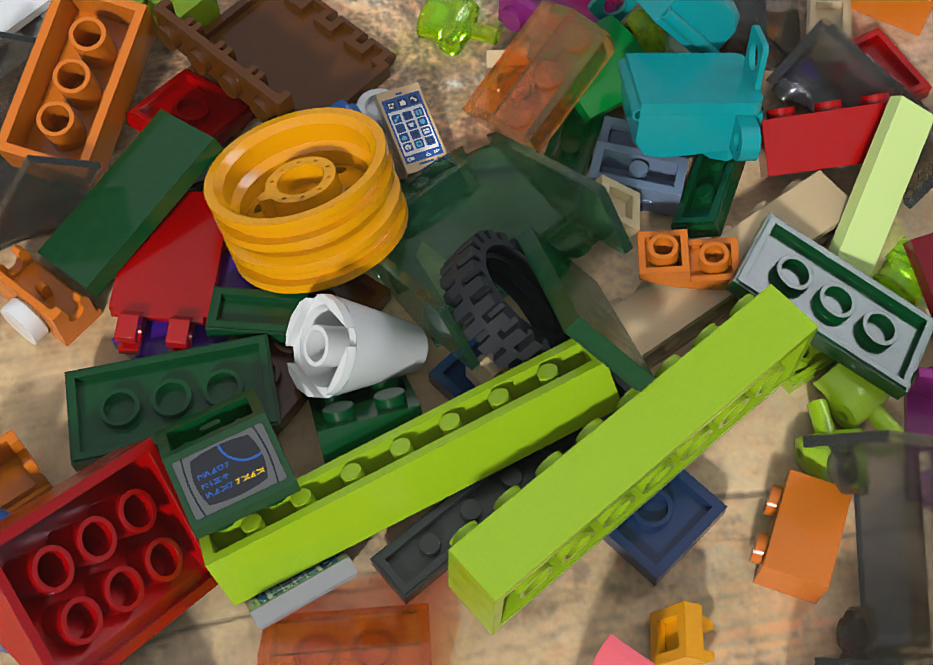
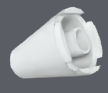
M317 294L314 298L306 297L300 301L290 317L286 332V346H293L295 363H287L289 374L296 387L308 397L330 398L386 381L395 376L400 377L416 372L424 365L429 352L426 334L418 324L332 294Z

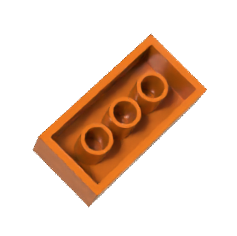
M51 0L0 131V155L11 166L88 189H92L107 170L126 118V112L129 110L157 34L156 29L158 26L146 4L132 0Z

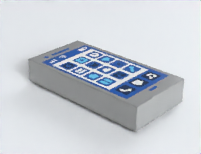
M342 551L246 600L245 604L257 627L263 630L356 577L355 574L358 572L350 557Z

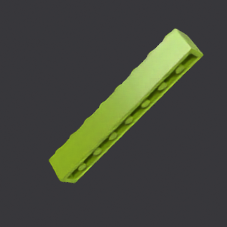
M571 338L297 478L296 480L301 491L288 496L280 504L273 507H265L236 521L231 527L223 531L213 532L200 538L199 542L205 567L233 605L237 606L583 428L594 419L602 418L616 411V405L620 397L610 369Z

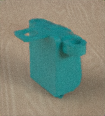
M591 0L587 6L588 10L599 20L613 15L621 22L638 3L660 27L691 53H719L720 47L735 33L741 17L733 0H624L622 6L612 13L604 11L606 0Z
M752 25L746 56L738 53H626L625 58L619 60L617 66L622 80L621 96L624 114L633 144L644 155L664 158L704 154L710 159L729 161L731 159H734V161H756L758 159L761 149L760 126L763 119L761 108L764 99L760 89L769 53V44L760 25ZM756 47L758 49L757 65H755Z

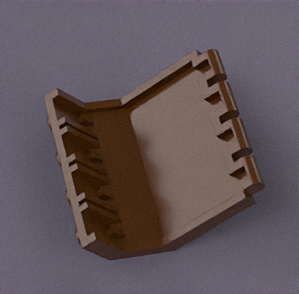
M162 0L152 7L159 26L156 32L162 43L171 51L177 49L184 54L190 64L200 74L205 75L208 73L217 80L220 87L232 99L240 98L249 105L253 114L263 123L300 110L330 107L342 99L346 100L349 104H357L362 94L376 89L391 76L390 67L396 59L395 53L374 38L368 39L366 32L344 16H338V12L322 0H239L204 28L199 22L196 23L195 19L191 16L184 21L176 16L173 3L170 0Z

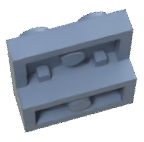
M605 116L588 175L585 199L590 200L591 183L603 174L639 192L640 211L674 217L681 200L690 155L664 158L646 156L633 144L627 120Z

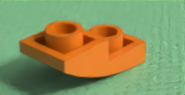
M687 229L637 232L639 280L679 288L726 290L725 288L740 263L738 237L688 240Z

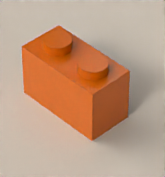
M792 469L789 470L781 486L772 484L763 508V514L771 516L767 533L758 531L749 558V562L758 564L753 583L816 605L830 585L853 490Z

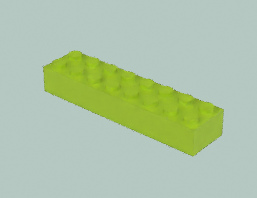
M772 284L756 297L751 293L745 295L730 311V318L719 327L715 323L708 325L692 344L693 349L682 358L678 354L669 357L654 375L656 379L642 392L640 390L636 391L634 388L630 389L617 403V411L604 422L600 418H596L586 425L576 438L577 444L564 455L560 451H556L548 456L535 472L537 477L521 489L518 485H515L503 493L493 506L494 512L480 524L475 520L470 521L458 530L450 540L452 547L448 549V587L487 631L493 635L795 374L819 326Z

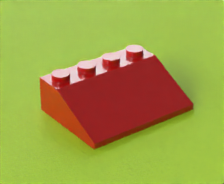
M151 437L113 450L0 521V645L19 665H119L218 585L205 567L199 539L196 538L163 464L161 455Z

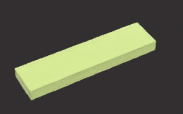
M890 96L828 249L869 277L872 275L933 124L932 113L904 96Z

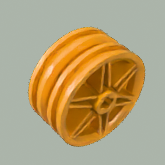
M335 107L312 108L288 113L266 121L230 143L213 161L204 181L205 200L220 232L223 234L224 241L232 255L238 272L255 287L274 293H310L348 282L381 262L399 243L407 227L408 206L395 171L384 132L374 119L351 109Z

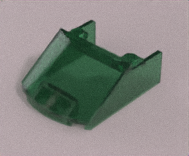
M497 131L487 134L490 144L466 153L463 146H460L430 163L401 184L408 206L407 227L395 248L381 262L371 268L378 279L391 289V294L424 330L437 348L441 345L445 347L470 370L479 366L480 362L468 344L471 340L462 332L467 327L464 323H456L451 315L455 308L446 305L443 298L446 291L440 288L439 280L442 278L440 270L447 259L478 231L482 230L484 232L486 229H491L495 234L500 231L505 233L509 240L515 238L519 241L518 237L530 225L566 257L571 259L587 254L598 241L605 243L624 255L633 249L613 202L602 184ZM493 283L503 299L508 296L502 288Z

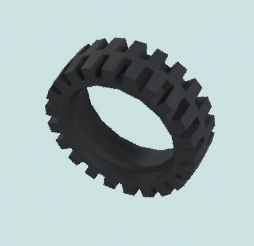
M486 229L484 232L482 230L478 231L463 243L441 268L440 288L446 291L443 295L446 305L455 308L451 313L456 323L465 324L467 328L462 332L469 340L476 338L480 342L477 349L485 356L492 353L494 363L499 367L504 368L508 365L510 370L571 339L564 332L518 240L515 238L509 240L505 233L498 231L495 234L491 229ZM493 283L502 288L516 302L529 323L523 320L505 302Z

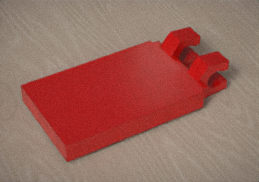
M187 191L116 274L109 302L111 317H118L114 339L115 342H119V354L139 356L146 320L169 322L165 341L166 347H169V352L192 348L195 326H206L213 288L218 286L226 243L205 200L204 192Z

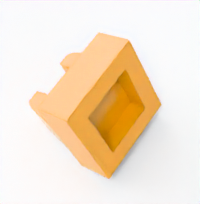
M682 601L649 613L651 662L656 665H702L714 661L715 652L704 650L703 633L713 630V622L702 615L701 604Z

